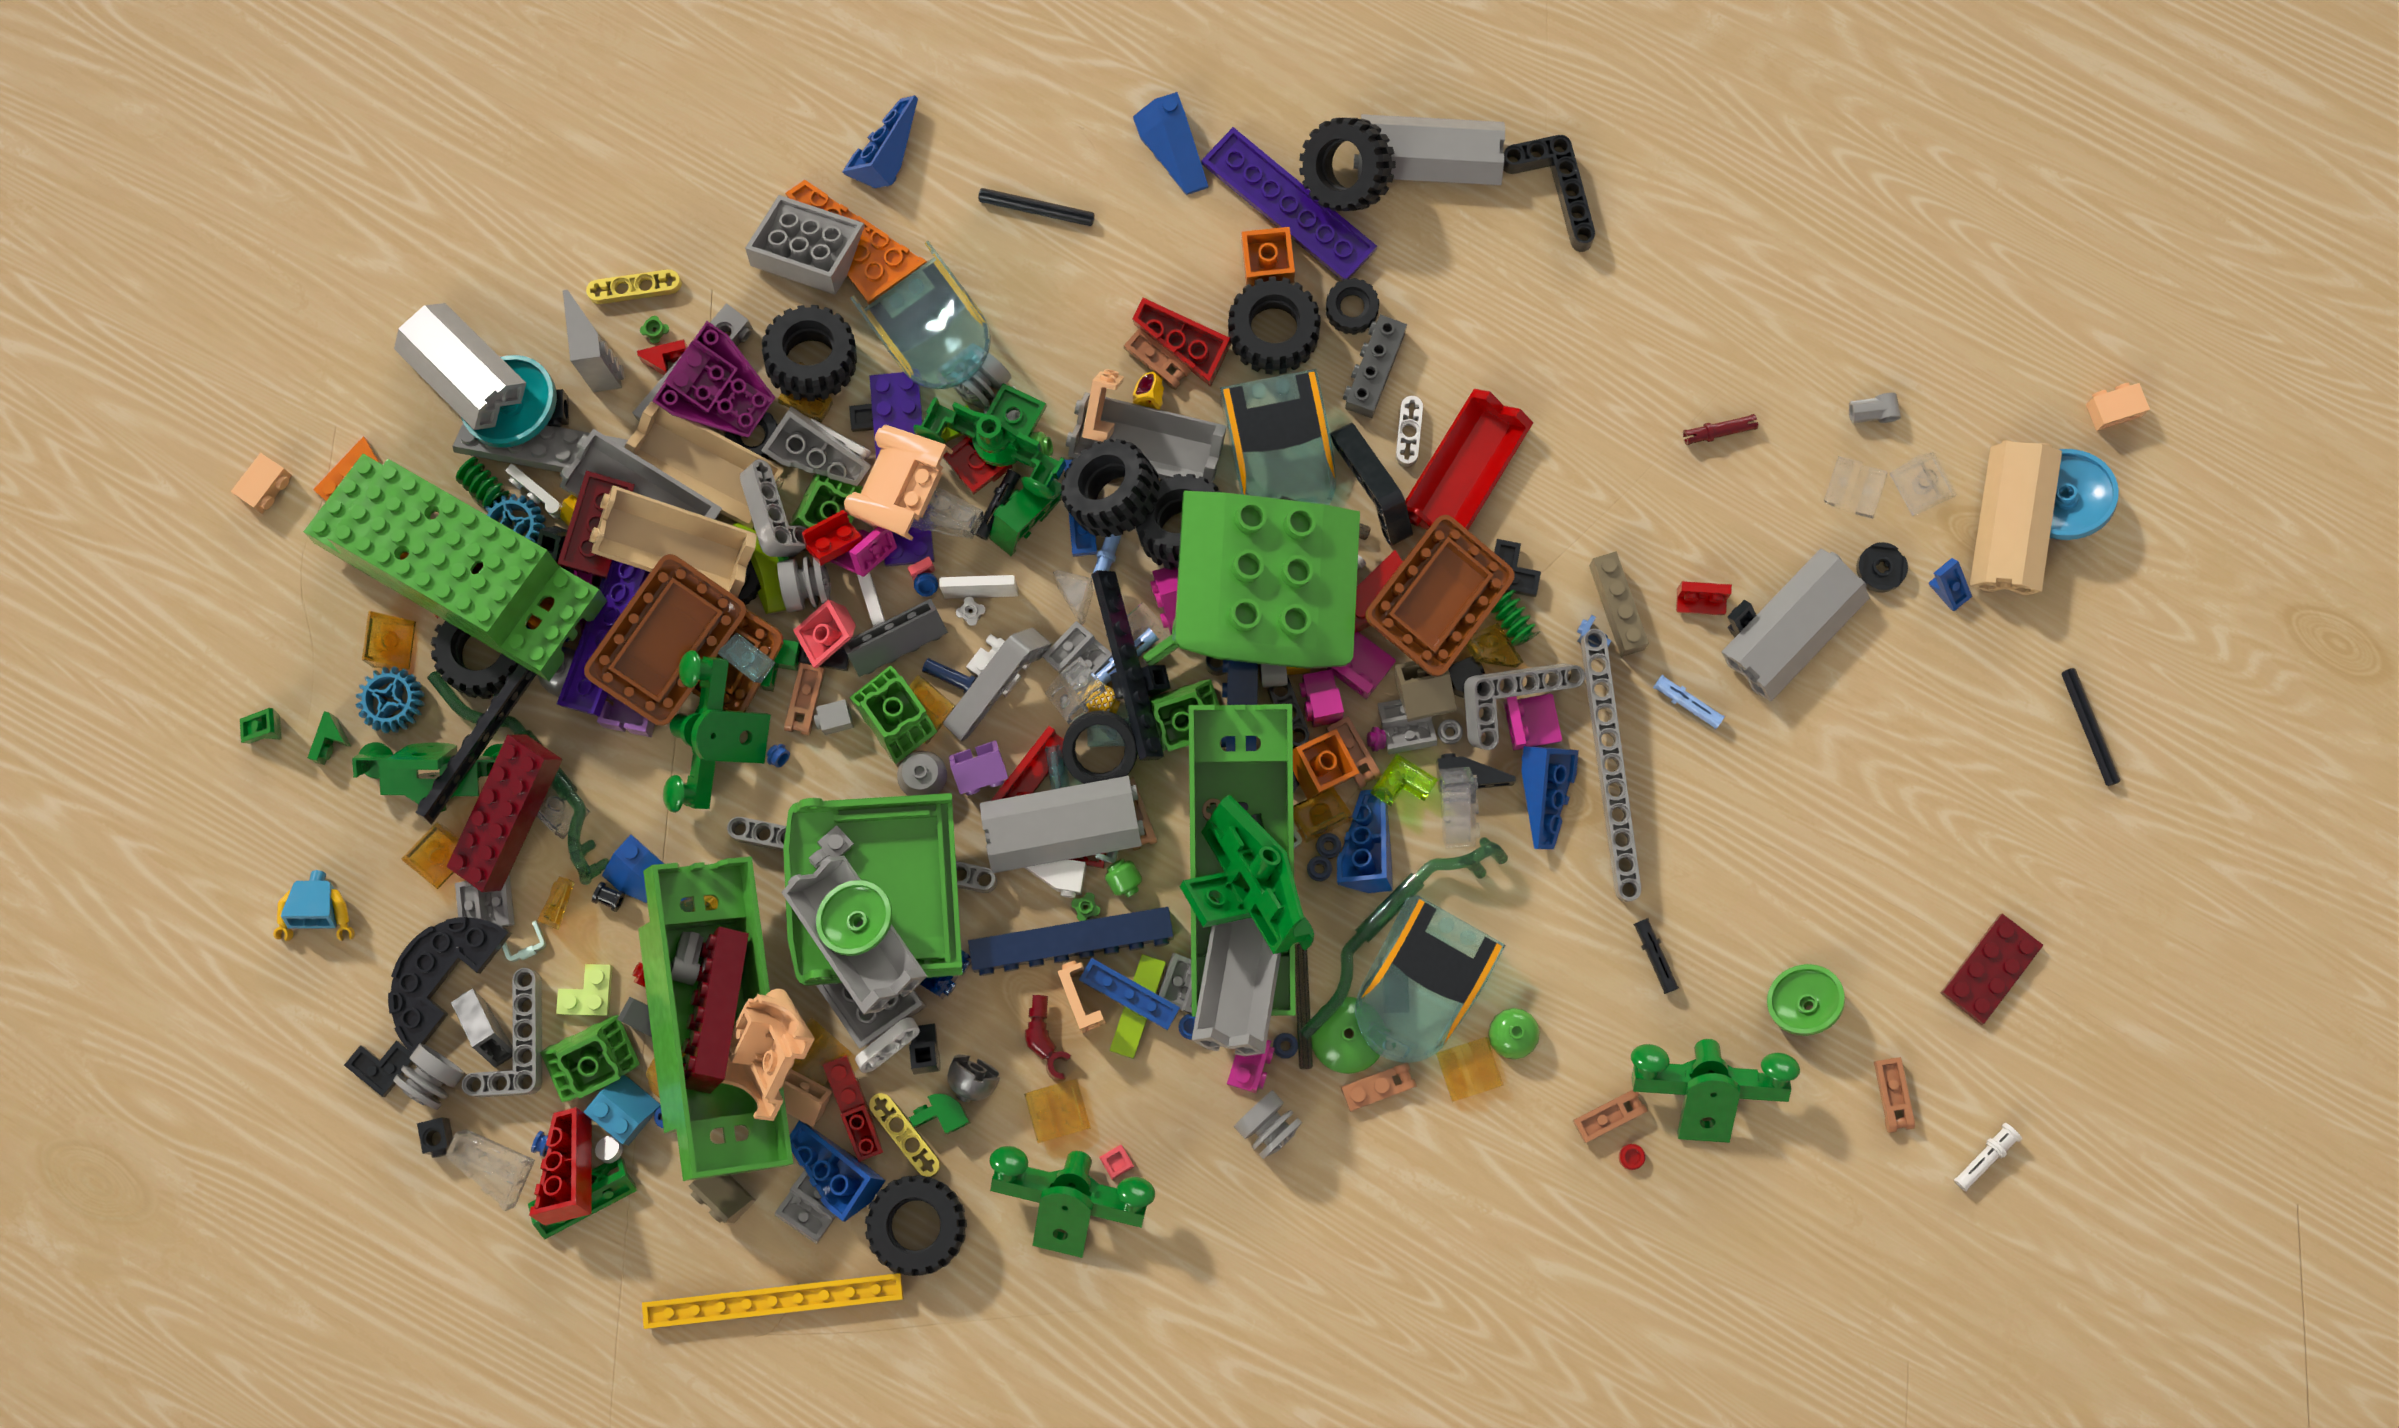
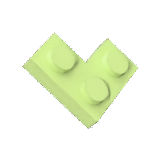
M585 964L583 989H558L556 1014L609 1016L613 966Z

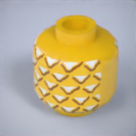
M1097 683L1095 686L1090 685L1082 703L1086 704L1085 709L1087 712L1108 711L1116 714L1121 701L1115 698L1113 688Z

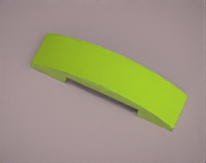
M740 523L732 525L756 533L755 528L751 529ZM756 537V546L751 562L761 585L758 595L766 614L787 611L778 577L777 564L779 559L778 557L766 555L762 551Z

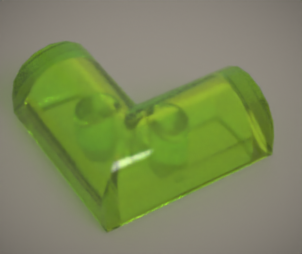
M1395 754L1370 793L1392 806L1404 788L1425 802L1439 779L1401 755Z

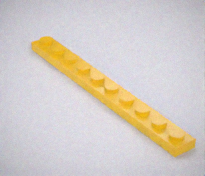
M897 1273L642 1302L643 1328L648 1329L904 1299L902 1274Z

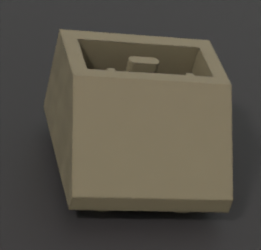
M1414 661L1395 665V684L1408 722L1456 711L1449 670L1443 675L1436 677L1428 674Z
M731 1175L696 1179L688 1186L693 1190L691 1196L699 1204L702 1205L704 1203L712 1209L709 1212L710 1215L719 1223H735L756 1201Z

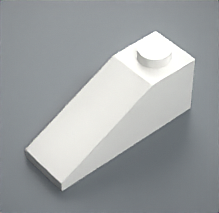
M1063 860L1025 867V869L1054 890L1061 892L1060 896L1075 898L1076 894L1082 895L1087 867L1086 862Z

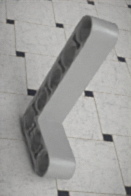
M1034 628L1011 635L961 698L943 725L960 741H964L975 730L1021 668L1026 664L1041 659L1052 644Z
M1563 663L1469 677L1464 683L1469 743L1473 747L1484 750H1491L1497 746L1499 731L1496 699L1576 688L1581 686L1585 680L1584 670L1578 665ZM1571 671V678L1568 681V672ZM1549 674V681L1545 683V677ZM1526 676V678H1527V683H1526V685L1523 687L1522 682H1523L1524 677ZM1504 680V687L1500 690V683ZM1481 683L1482 689L1480 693H1477V686ZM1481 708H1483L1484 714L1480 718L1479 711ZM1485 732L1486 739L1482 743L1481 736Z
M521 968L513 975V1071L476 1072L466 1075L462 1080V1089L467 1095L475 1097L531 1095L540 1090L542 1086V1056L540 1054L542 1051V980L536 971L529 968ZM531 974V984L524 987L522 984L524 976ZM530 999L532 1001V1008L528 1012H524L522 1008L523 1003ZM530 1024L532 1033L529 1037L524 1038L523 1028ZM530 1050L532 1052V1059L530 1062L524 1063L523 1054ZM530 1075L533 1081L532 1085L525 1089L523 1087V1080L526 1076ZM505 1077L507 1085L503 1090H499L497 1082L500 1078ZM479 1078L481 1088L474 1092L472 1083L475 1079Z

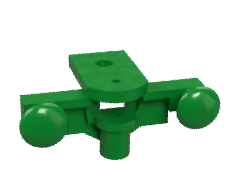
M1004 383L1001 385L986 414L973 411L956 402L952 405L954 409L952 411L940 405L938 399L934 397L926 411L927 416L921 426H913L916 435L945 445L946 441L941 437L945 427L971 438L976 453L989 465L1002 467L1019 461L1034 468L1030 477H1022L1021 481L1030 493L1040 498L1049 499L1055 496L1049 487L1054 478L1059 480L1066 467L1064 458L1061 457L1058 461L1043 454L1040 442L1030 438L1047 407L1046 403ZM1012 410L1020 412V417L1017 420L1011 421L1007 418V414Z
M694 650L686 652L681 658L679 676L681 682L687 688H693L698 680H700V702L695 713L690 715L684 713L677 714L670 722L671 733L675 737L682 739L686 745L692 747L693 752L690 775H688L687 783H683L680 776L673 775L668 778L663 788L664 804L673 813L678 812L683 804L694 809H710L716 761L764 764L771 714L723 710L729 660L704 656L703 659H700L698 653ZM743 731H746L748 735L747 740L741 744L740 735Z
M379 742L368 743L362 747L359 754L352 758L353 778L365 774L371 778L380 779V795H404L419 804L431 791L435 779L443 774L449 759L457 754V745L449 743H418L407 745L393 754L392 750L385 744ZM494 744L485 750L483 756L477 759L452 797L479 796V778L489 775L503 744ZM418 770H439V772L418 774ZM445 805L441 812L447 810V805Z
M1703 1039L1697 1042L1694 1047L1695 1059L1684 1064H1669L1670 1059L1667 1052L1653 1044L1639 1045L1631 1053V1061L1634 1064L1631 1077L1633 1092L1685 1095L1677 1131L1678 1139L1730 1143L1739 1099L1789 1102L1792 1090L1790 1081L1796 1079L1800 1074L1798 1062L1793 1057L1784 1053H1771L1765 1056L1761 1061V1069L1764 1073H1759L1758 1069L1733 1068L1722 1059L1720 1045L1713 1039ZM1706 1117H1711V1118H1713L1712 1120H1709V1121H1703V1120H1702L1703 1118H1706Z
M1013 1146L997 1148L991 1154L989 1160L994 1170L990 1191L1039 1203L1032 1246L1080 1258L1084 1254L1091 1216L1142 1228L1147 1206L1155 1199L1153 1185L1141 1177L1125 1178L1118 1184L1117 1188L1099 1184L1089 1176L1092 1165L1091 1157L1082 1151L1070 1152L1064 1169L1053 1172L1028 1167L1029 1162L1026 1154ZM1057 1229H1062V1230H1064V1231H1066V1232L1063 1233V1232L1058 1231Z

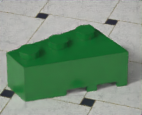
M1053 479L1049 488L1054 492L1055 496L1049 499L1035 496L1025 487L1021 491L1017 489L1005 506L1001 504L993 514L995 518L989 539L1008 555L1012 556L1016 552L1017 542L1022 537L1027 539L1031 535L1029 530L1038 521L1042 522L1062 500V484Z

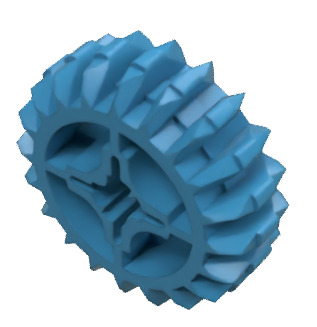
M511 494L509 500L505 495H502V502L499 503L497 500H493L495 505L493 508L485 506L488 512L487 516L496 521L503 516L500 523L508 528H511L510 526L513 524V521L516 524L513 531L520 535L529 530L525 537L536 544L540 529L546 528L542 524L546 519L543 515H540L541 508L539 506L535 507V502L533 500L527 501V498L523 495L518 499L515 494ZM512 511H524L528 513L529 517H516Z
M383 667L381 674L377 670L373 671L374 678L365 677V680L368 682L367 685H359L363 693L355 694L356 698L362 701L355 705L358 709H362L358 714L361 718H365L364 723L366 725H372V729L376 731L381 729L383 733H388L390 729L392 732L398 733L399 726L406 730L408 729V721L412 724L416 723L412 717L415 714L418 716L422 715V712L417 708L425 706V703L419 700L425 694L423 691H419L422 685L419 682H415L416 677L413 674L408 675L407 670L402 669L399 671L397 667H392L391 671L387 667ZM390 683L386 689L379 690L383 685ZM404 685L408 693L407 703L402 700ZM384 696L386 698H394V700L397 701L398 704L395 702H387V700H385L382 697ZM374 697H376L379 702L377 707V714L375 713L373 708ZM396 710H402L398 715L391 717Z

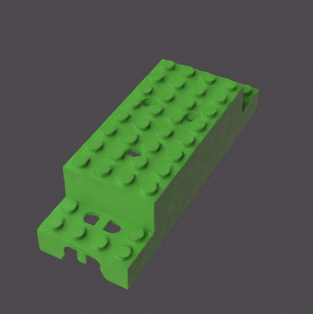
M362 454L303 531L314 544L547 681L552 679L564 662V653L561 650L567 637L573 641L578 635L577 630L574 628L582 618L586 621H593L607 602L600 589L560 567L545 548L390 459H387L382 465L369 456ZM432 513H439L435 519L430 518ZM404 552H408L409 555L407 556V558L401 560V554ZM483 563V568L480 572L472 574L476 564ZM552 597L555 602L549 612L539 606L543 599ZM534 615L542 620L537 628L531 630L526 627L529 618Z
M1292 704L1189 705L1190 879L1225 872L1202 834V830L1208 822L1203 817L1202 809L1206 801L1210 799L1222 801L1228 795H1231L1237 802H1246L1248 804L1247 812L1250 815L1261 813L1265 830L1287 851L1294 877ZM1225 736H1235V751H1224L1220 746L1221 739ZM1246 736L1258 737L1261 741L1260 748L1256 751H1246ZM1216 804L1210 805L1211 808L1206 810L1207 813H1211V816L1216 809ZM1210 897L1212 901L1216 902V898ZM1191 908L1192 1017H1195L1212 926L1203 928ZM1295 944L1287 952L1281 953L1271 1016L1296 1015Z
M752 856L727 858L705 865L704 862L680 867L678 863L651 865L643 871L650 922L640 927L638 932L664 1133L677 1132L683 1181L793 1164L783 1087L779 1091L784 1101L774 1121L754 1119L753 1115L758 1110L757 1103L749 1093L739 1087L721 1083L711 1094L686 1089L683 1068L685 1056L682 1057L681 1047H683L685 1039L689 1037L690 1029H687V1021L689 1015L693 1014L694 1005H691V997L693 991L697 990L698 981H695L693 986L672 980L670 968L671 961L676 955L682 932L698 933L704 938L703 942H706L709 934H713L718 927L749 933L734 1026L748 999H754L757 997V994L766 995L770 992ZM704 896H714L718 901L717 908L705 910ZM692 897L694 912H684L680 908L682 898ZM699 957L698 964L701 966L702 957ZM734 1126H745L748 1130L747 1139L736 1141ZM723 1128L724 1143L715 1144L711 1141L710 1133L713 1129Z

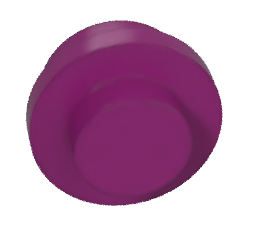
M1372 727L1371 732L1367 733V745L1371 747L1373 752L1384 749L1386 745L1385 730L1379 729V727Z

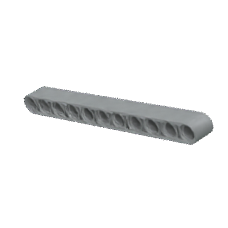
M1591 629L1582 637L1581 649L1615 893L1619 900L1629 902L1636 900L1640 896L1641 883L1606 635L1599 629ZM1588 636H1596L1600 641L1599 647H1591L1588 644ZM1593 660H1598L1602 663V672H1595L1592 669L1591 662ZM1596 685H1603L1606 688L1605 697H1599L1595 694L1594 688ZM1600 709H1605L1609 712L1610 719L1608 722H1603L1599 719L1598 711ZM1603 734L1612 736L1613 745L1611 747L1603 745L1601 741ZM1606 759H1613L1616 762L1617 768L1614 772H1610L1605 768ZM1611 783L1619 786L1620 794L1618 797L1610 795L1608 787ZM1614 808L1622 810L1624 818L1621 822H1617L1612 818ZM1618 833L1624 834L1627 838V844L1624 847L1618 846L1615 842V837ZM1626 858L1629 860L1631 867L1628 872H1623L1619 868L1620 859ZM1625 883L1631 884L1634 888V893L1631 897L1625 896L1622 892V887Z
M745 817L732 818L727 825L729 835L740 843L783 851L786 826ZM740 824H745V833L736 835V827ZM764 829H770V837L767 840L761 841L759 838L760 832ZM956 861V871L960 869L967 871L966 878L963 881H957V888L981 893H989L996 888L997 878L991 869ZM984 874L992 877V881L988 886H981L978 883L979 878Z

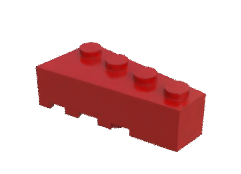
M1142 297L1132 318L1134 325L1190 368L1191 372L1211 387L1231 346L1230 337Z
M1396 550L1357 586L1354 634L1371 626L1366 619V610L1403 562Z
M575 1107L553 1113L546 1146H548L545 1159H542L540 1167L543 1170L540 1184H536L534 1192L537 1197L535 1205L531 1207L529 1213L530 1217L543 1225L591 1214L592 1119Z

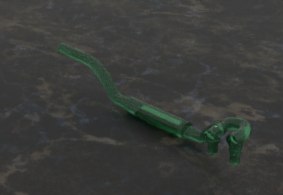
M437 671L432 672L427 679L457 715L469 722L477 723L478 718L484 713L466 706ZM508 715L500 726L509 728L514 735H528L541 744L533 732L526 730L521 722L513 716ZM559 767L551 787L563 801L567 800L574 810L568 831V850L570 859L578 871L580 883L588 885L593 878L605 870L609 860L603 858L589 866L584 858L588 852L596 847L593 840H588L582 845L580 841L587 808L583 800L576 793V786Z
M1482 837L1479 840L1481 847L1473 852L1459 857L1431 859L1415 874L1410 873L1355 929L1357 933L1345 944L1341 951V975L1335 993L1299 1032L1309 1040L1339 1009L1351 987L1354 953L1365 941L1369 943L1425 886L1423 883L1432 873L1437 870H1456L1466 867L1478 879H1481L1486 875V869L1480 863L1483 859L1491 856L1499 864L1507 862L1508 855L1497 843L1491 842L1488 838Z

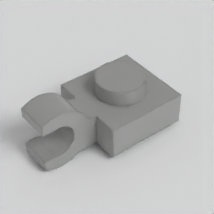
M836 825L817 842L821 849L809 857V862L817 869L824 858L828 856H843L854 846V843Z

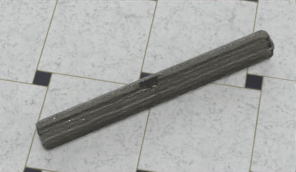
M1296 943L1295 993L1299 1068L1305 1070L1312 1069L1313 1067L1307 950H1303L1301 945Z

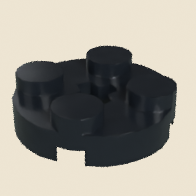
M1886 542L1875 543L1866 548L1859 556L1856 565L1857 575L1866 583L1867 588L1870 590L1889 592L1896 589L1906 578L1908 562L1895 545ZM1880 562H1884V566L1888 567V570L1884 571V573H1880L1876 569Z

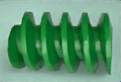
M472 457L459 468L456 474V481L462 484L463 488L469 491V494L475 497L476 501L482 504L485 510V506L493 508L495 506L493 500H497L499 503L502 502V495L508 498L510 491L502 492L505 485L503 483L496 485L498 478L496 476L490 478L491 471H483L485 468L484 464H477L478 459Z
M1511 590L1501 597L1491 613L1499 612L1495 617L1496 621H1503L1500 626L1501 629H1509L1506 637H1514L1511 645L1518 646L1537 636L1540 631L1532 632L1536 623H1526L1531 616L1521 615L1526 608L1525 606L1516 607L1520 602V598L1512 600L1511 597L1515 590Z

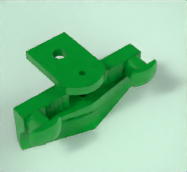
M1231 795L1226 796L1218 804L1202 830L1204 838L1225 872L1183 880L1179 886L1203 928L1252 918L1273 954L1287 952L1295 943H1299L1303 950H1307L1314 941V931L1309 921L1303 915L1287 851ZM1210 897L1216 898L1219 903L1212 901Z

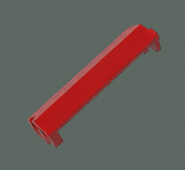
M1473 389L1405 500L1410 523L1428 530L1439 516L1449 515L1469 530L1534 422L1521 409L1504 406L1490 391Z

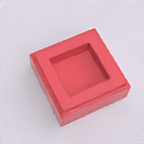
M930 557L907 567L913 581L921 573H932L935 571Z
M1122 1144L1099 1157L1112 1180L1134 1167Z

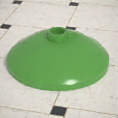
M863 880L845 882L832 889L822 900L816 915L818 935L822 942L835 953L847 956L863 954L876 947L888 933L892 922V906L888 896L877 885ZM863 921V924L857 927L858 922Z
M1812 964L1794 966L1782 972L1771 984L1767 995V1007L1773 1021L1784 1031L1800 1036L1815 1035L1827 1030L1840 1018L1845 1006V992L1837 976L1824 967ZM1809 1005L1813 1006L1810 1010L1805 1009Z
M1341 997L1326 1003L1316 1013L1310 1028V1042L1314 1054L1327 1068L1344 1074L1358 1073L1372 1066L1381 1056L1386 1043V1028L1381 1015L1371 1004L1359 998ZM1347 1029L1352 1030L1354 1033L1350 1039L1344 1036V1031Z

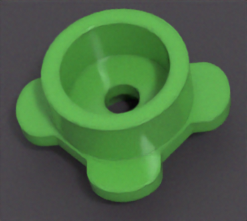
M651 316L640 328V333L650 338V342L653 344L659 343L660 338L669 332L668 325L662 324L657 316Z
M1086 893L1084 897L1072 900L1071 905L1076 909L1079 921H1085L1087 918L1100 914V907L1095 904L1094 894ZM1084 905H1088V909H1084Z

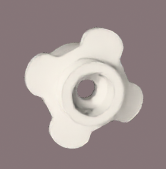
M966 597L961 608L956 610L957 617L963 618L970 626L976 625L981 615L985 613L984 605L977 604L972 597Z

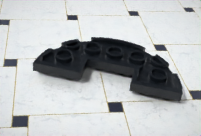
M457 917L426 928L406 946L399 956L391 975L393 980L391 992L388 993L389 1013L392 1014L396 1026L394 1028L395 1032L411 1053L414 1052L419 1043L425 1045L448 1016V1013L436 1004L431 997L457 964L462 960L476 973L481 974L512 933L488 920Z

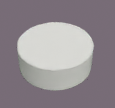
M613 1136L602 1138L595 1148L596 1156L604 1163L615 1162L620 1158L623 1151L622 1144Z

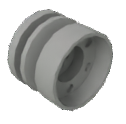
M972 345L962 356L967 368L956 364L953 367L955 372L950 371L946 375V379L963 399L984 410L989 405L988 400L995 398V394L990 386L999 390L1003 383L1007 384L1009 382L1011 374L989 352L977 345Z
M808 556L803 558V569H799L795 559L779 561L777 564L781 593L788 613L804 610L805 598L810 599L814 608L818 607V596H820L822 604L828 599L830 600L831 584L827 567L824 564L821 566L814 557L813 567Z
M419 1043L410 1056L411 1061L417 1066L416 1069L403 1065L401 1071L409 1078L397 1074L393 1081L411 1099L438 1110L442 1103L434 1095L446 1099L448 1094L441 1088L442 1084L455 1087L464 1075V1072L437 1051Z
M1273 1090L1234 1125V1128L1244 1139L1249 1138L1253 1134L1258 1136L1252 1146L1254 1150L1262 1143L1267 1146L1259 1154L1262 1159L1279 1151L1295 1135L1298 1127L1302 1124L1299 1118L1290 1125L1286 1122L1293 1114L1291 1110L1282 1116L1278 1114L1284 1102Z

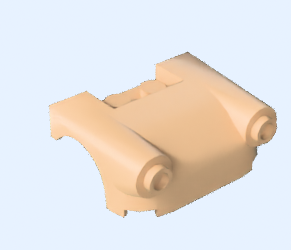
M884 425L875 434V441L881 450L861 493L854 492L846 497L844 508L848 515L866 522L874 529L881 527L912 541L913 537L908 534L913 520L919 521L920 518H923L943 474L941 472L943 467L940 465L945 452L952 454L953 450L945 444Z
M774 989L766 995L757 994V997L754 999H748L733 1028L726 1076L722 1083L739 1087L755 1099L758 1110L753 1115L754 1119L774 1121L784 1101L779 1089L783 1087L784 1079L789 1069L792 1068L794 1059H805L815 1039L785 990Z

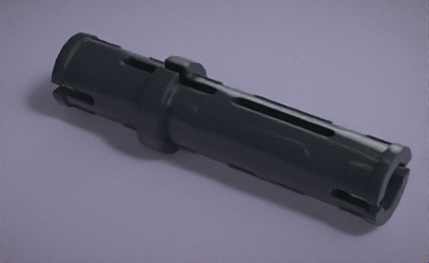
M1010 469L1007 470L1000 486L996 487L993 491L995 495L977 529L974 531V535L983 540H988L995 518L992 513L1001 504L1004 506L1007 504L1021 478L1020 474Z
M1649 918L1633 924L1643 945L1641 948L1646 951L1664 991L1663 993L1667 994L1679 989L1660 947L1661 940L1656 938Z

